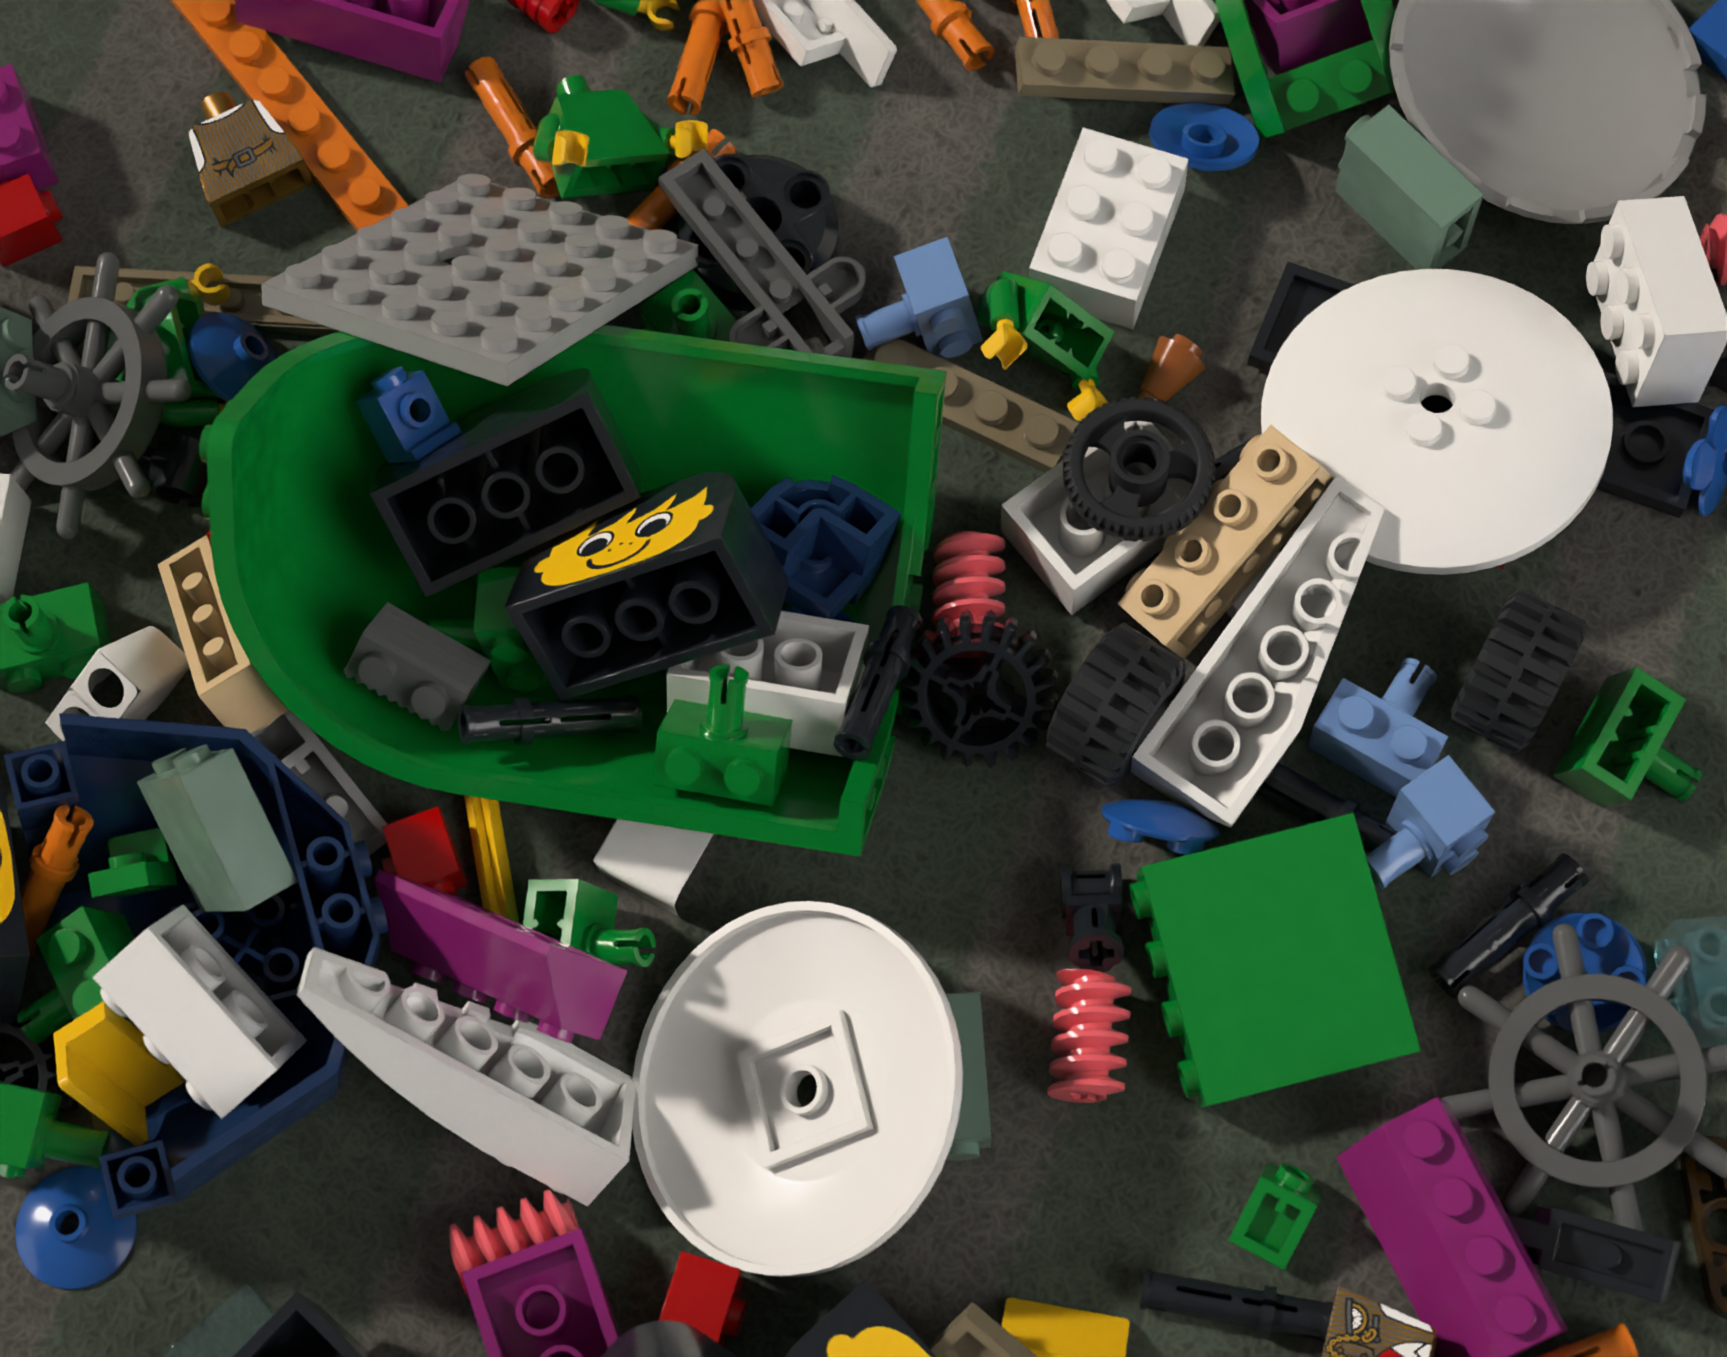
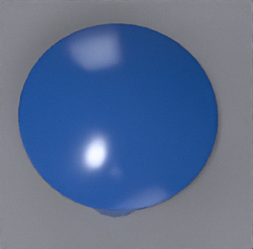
M1154 798L1125 799L1104 804L1101 808L1104 818L1110 822L1107 834L1112 838L1125 842H1143L1145 835L1168 840L1167 848L1169 850L1189 855L1203 851L1205 843L1211 842L1219 836V829L1204 817L1179 804Z
M1572 913L1552 920L1537 932L1524 955L1522 976L1527 996L1543 986L1561 979L1552 932L1557 925L1567 923L1572 925L1577 932L1586 974L1618 976L1630 979L1644 986L1647 983L1645 957L1634 936L1621 924L1600 913ZM1592 1001L1599 1033L1617 1027L1630 1008L1610 1002ZM1568 1006L1559 1009L1545 1018L1552 1025L1573 1033Z

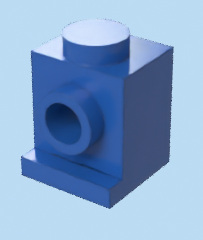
M402 366L390 369L371 381L374 390L355 401L388 463L417 462L462 433L457 422H450L424 370L405 372Z

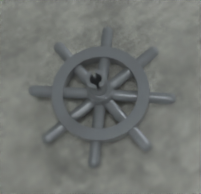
M112 252L102 253L97 259L91 297L74 300L56 312L49 299L45 296L37 295L31 298L28 304L29 310L39 327V330L33 337L34 360L22 354L13 355L5 365L3 377L18 380L17 382L8 379L4 382L9 390L21 391L36 396L37 421L12 432L20 461L10 474L24 492L35 478L45 483L62 487L56 530L59 536L64 539H72L79 532L85 492L102 489L121 478L128 493L133 498L142 499L149 494L150 483L138 461L145 453L156 433L164 404L184 402L191 397L193 392L192 386L187 380L167 379L165 353L156 332L158 326L179 300L178 291L169 285L160 287L140 312L114 302L120 263L117 255ZM111 328L118 337V340L107 352ZM85 340L81 359L76 348ZM126 368L125 382H120L117 377ZM52 410L59 412L53 420ZM95 430L101 442L92 450ZM70 436L67 459L65 461L58 450Z
M1562 923L1557 925L1552 932L1561 979L1536 990L1525 998L1513 1011L1477 987L1466 986L1459 991V1004L1498 1030L1499 1033L1490 1057L1489 1088L1450 1095L1442 1099L1448 1102L1456 1119L1495 1113L1509 1141L1528 1160L1502 1201V1206L1507 1214L1517 1217L1522 1216L1548 1177L1552 1176L1578 1186L1608 1188L1616 1224L1643 1231L1633 1183L1658 1173L1672 1163L1682 1152L1720 1177L1727 1179V1151L1696 1131L1705 1106L1707 1091L1706 1074L1727 1070V1044L1701 1049L1687 1021L1667 1001L1691 964L1692 953L1687 947L1683 945L1673 946L1644 986L1630 979L1618 976L1586 974L1577 932L1572 925ZM1592 1001L1610 1002L1630 1008L1604 1048L1602 1047ZM1568 1006L1578 1053L1536 1026L1552 1013ZM1651 1023L1666 1037L1674 1054L1625 1063ZM1522 1047L1562 1072L1563 1075L1516 1083V1067ZM1674 1079L1681 1080L1680 1097L1674 1116L1631 1089V1087ZM1569 1099L1543 1140L1531 1128L1521 1110L1522 1107ZM1617 1109L1659 1137L1644 1150L1627 1157ZM1590 1114H1592L1602 1162L1580 1160L1564 1154Z

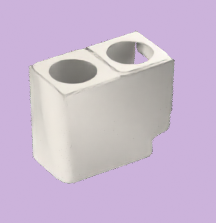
M153 626L143 628L101 647L95 652L45 723L62 741H65L59 713L82 715L78 708L85 710L90 716L146 720L164 702L189 669L186 655L165 634ZM114 672L123 684L124 697L118 706L107 708L97 703L92 697L91 692L98 683Z
M617 819L593 861L602 875L680 918L675 909V902L713 834Z

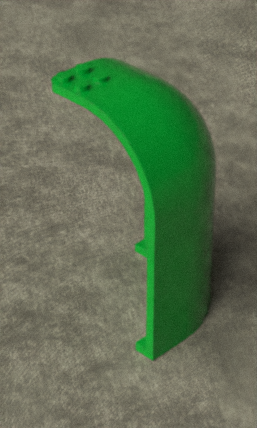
M603 325L510 385L505 386L339 331L302 344L264 366L233 399L227 402L225 408L216 417L213 424L206 425L203 429L199 444V454L201 461L207 463L208 484L203 494L202 512L206 519H210L214 574L221 601L231 627L248 659L269 688L303 723L337 749L361 763L394 778L421 787L453 794L861 857L894 751L895 736L890 734L895 715H902L903 711L899 699L901 693L907 690V688L901 685L899 681L873 741L869 757L863 760H852L844 756L790 748L786 777L773 805L767 806L653 785L657 731L667 714V672L669 668L567 699L638 696L642 707V726L639 733L620 732L585 736L533 738L531 744L518 746L513 740L480 741L463 744L459 735L458 718L450 730L441 732L439 724L431 726L428 719L420 720L417 713L410 714L407 707L399 708L397 701L389 702L386 695L378 696L376 689L368 690L364 683L357 684L355 677L347 678L344 669L362 633L378 612L381 611L382 607L385 606L386 602L429 625V621L432 618H474L478 574H475L425 597L370 495L377 470L386 461V458L355 401L374 390L371 381L390 369L402 366L405 372L424 370L450 422H455L547 378L569 370L587 368L641 472V493L697 474L725 472L733 476L747 503L752 508L773 486L787 477L793 483L805 480L830 482L832 475L851 482L901 512L896 535L880 571L856 605L853 606L847 603L841 610L856 623L869 625V645L878 639L886 620V614L891 607L901 605L914 609L919 615L921 612L925 584L913 582L914 576H921L924 550L930 549L947 371ZM529 550L490 568L519 567L522 565ZM784 601L781 611L794 606ZM489 664L473 697L467 705L511 704L512 699L515 697H528L531 702L561 700L552 686H540L536 690L526 692L502 688ZM601 714L563 716L561 721L597 719L601 717ZM541 718L501 720L499 725L540 722Z

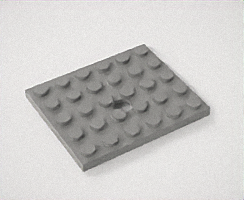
M465 174L458 177L457 181L438 191L427 193L425 198L410 206L393 211L391 216L374 225L359 229L355 235L338 244L323 248L319 254L299 264L288 266L283 273L261 284L262 305L508 386L696 267L695 258L698 257V245L677 239V235L671 231L647 230L630 225L629 220L621 216L597 215L582 210V206L574 202H554L536 196V193L528 188H508L491 183L487 176L481 174ZM454 258L452 265L443 262L446 259Z

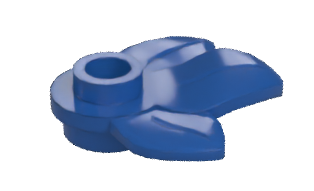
M1727 405L1718 406L1711 414L1706 438L1700 439L1693 444L1686 456L1683 467L1685 487L1700 490L1698 512L1699 516L1702 517L1708 516L1715 510L1727 485Z

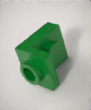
M160 828L111 838L108 841L110 869L88 873L92 898H123L178 886L173 855Z
M1267 1162L1228 1241L1285 1270L1322 1195V1191L1313 1186L1314 1178L1294 1165L1281 1163L1280 1167H1277Z

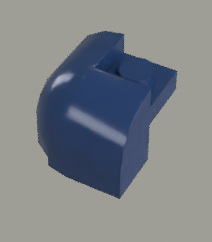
M832 475L830 482L805 480L793 483L787 477L773 486L751 508L788 576V588L784 601L807 615L833 619L847 603L855 606L867 591L890 551L901 516V512L855 484Z

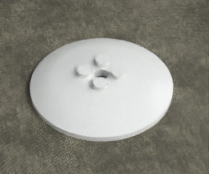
M1419 269L1382 275L1354 285L1325 301L1303 319L1281 346L1271 365L1262 398L1261 434L1270 425L1274 426L1322 465L1333 478L1338 476L1386 508L1366 558L1367 562L1403 572L1447 575L1479 571L1513 561L1553 539L1574 520L1595 492L1603 475L1611 446L1613 408L1609 387L1594 351L1570 321L1551 305L1514 284L1491 276L1452 269ZM1432 395H1440L1447 398L1453 406L1446 412L1433 413L1427 411L1421 405V401Z
M786 902L755 910L727 923L697 946L675 970L656 1000L642 1032L632 1076V1083L636 1088L632 1129L638 1159L651 1193L673 1226L690 1243L708 1256L746 1272L775 1277L807 1276L840 1268L865 1256L895 1234L916 1212L933 1187L951 1148L959 1118L963 1077L961 1046L956 1022L939 980L925 959L895 930L879 920L851 908L824 902ZM812 1074L817 1083V1092L813 1101L807 1106L802 1107L797 1098V1088L805 1076Z

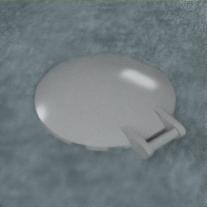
M1400 0L1395 10L1389 44L1390 68L1394 88L1408 123L1484 194L1483 199L1521 216L1545 222L1588 224L1611 220L1618 200L1657 198L1678 178L1688 165L1696 139L1702 134L1706 115V94H1701L1697 69L1702 63L1694 39L1685 21L1670 0Z

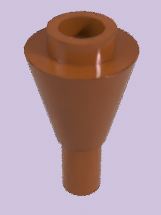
M1175 334L1172 339L1160 336L1139 390L1141 393L1136 399L1151 397L1155 398L1156 401L1164 400L1167 402L1206 369L1204 363L1199 359L1203 354L1202 350L1191 340L1180 334Z

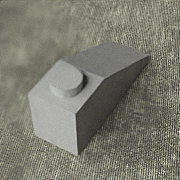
M288 709L286 713L277 717L266 728L251 733L349 823L353 841L364 840L369 856L386 843L382 826L387 825V822L317 734Z

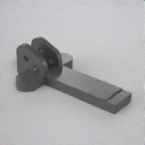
M705 149L697 152L659 177V187L669 198L672 205L756 308L732 326L729 333V342L813 353L783 315L784 312L799 304L804 316L824 346L817 354L852 357L854 333L839 314L857 303L864 294L866 276L862 265L858 261L850 257H835L806 275Z

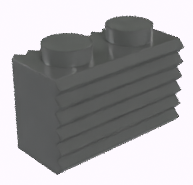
M386 602L381 611L365 628L344 672L347 678L355 677L357 684L364 683L368 690L376 689L378 696L386 695L389 702L397 701L399 708L407 707L410 714L417 713L420 720L428 719L431 726L439 724L441 732L450 730L457 720L460 706L469 703L491 660Z

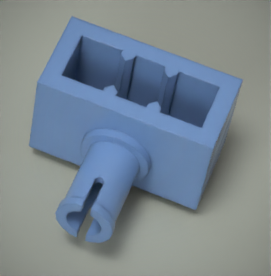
M948 237L894 256L906 293L901 294L903 300L864 315L855 316L867 350L915 332L917 337L922 335L928 352L936 356L952 358L966 353L974 344L983 341L967 288Z
M1405 658L1401 663V668L1382 698L1343 678L1314 724L1307 747L1397 798L1401 788L1435 765L1448 739V736L1413 717L1431 685L1436 682V673L1425 664L1415 683L1411 684L1410 682L1416 673L1415 670L1420 661Z
M1449 755L1400 789L1385 822L1387 826L1398 833L1366 855L1373 883L1378 889L1383 890L1390 882L1416 864L1422 868L1429 878L1444 868L1450 875H1453L1477 857L1479 852L1476 848L1489 837L1485 829L1495 811Z

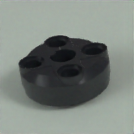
M724 154L713 159L733 185L739 189L738 191L767 227L774 231L773 234L806 275L835 258L839 233L838 214L830 195L829 184L821 174L807 170L787 159L769 155L738 156L735 154ZM805 202L815 207L804 209L795 206V204ZM679 213L678 238L698 245V257L695 258L697 266L693 268L694 271L723 305L747 312L755 310L754 305L717 259L708 260L701 257L703 254L711 252Z

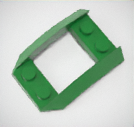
M1215 0L1260 140L1396 92L1390 68L1389 53L1391 26L1395 14L1391 0H1360L1373 40L1270 78L1245 1Z

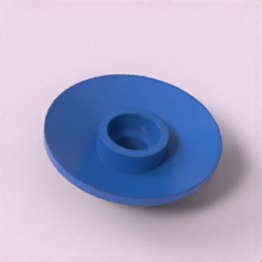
M1190 102L1169 106L1154 116L1149 131L1150 140L1155 149L1189 159L1187 167L1195 170L1224 171L1240 167L1251 161L1256 155L1259 145L1258 132L1249 120L1233 110L1209 103Z
M212 312L203 315L192 325L188 334V351L195 370L204 383L226 402L233 399L264 366L279 357L274 347L260 331L245 320L228 313Z
M91 1167L63 1169L51 1174L37 1184L23 1202L16 1221L15 1239L17 1250L25 1267L40 1281L61 1289L74 1290L90 1287L111 1276L128 1257L137 1233V1214L116 1220L113 1219L102 1170H95ZM70 1214H77L79 1217L77 1230L70 1235H64L61 1230L62 1221Z

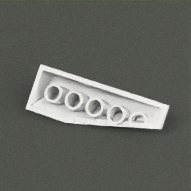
M1338 476L1333 479L1132 756L1131 773L1176 804L1230 828L1233 826L1301 730L1386 508Z
M315 947L307 955L297 996L329 1031L371 1071L434 1121L481 1151L493 1156L502 1164L531 1176L548 1185L555 1192L565 1194L587 1207L629 1162L636 1092L631 1076L571 1043L536 1030L538 1025L531 1022L524 1023L516 1020L512 1026L490 1019L489 1008L470 1001L462 1009L438 1001L436 989L416 982L412 987L400 988L390 984V980L384 971Z

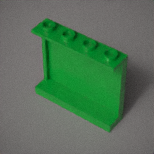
M1354 813L1140 867L1135 872L1138 882L1130 884L1133 906L1139 920L1148 918L1154 940L1145 944L1148 962L1155 979L1164 977L1170 1001L1161 1003L1165 1025L1170 1038L1180 1036L1186 1058L1185 1061L1177 1063L1180 1081L1185 1096L1187 1098L1196 1096L1199 1108L1421 1051Z

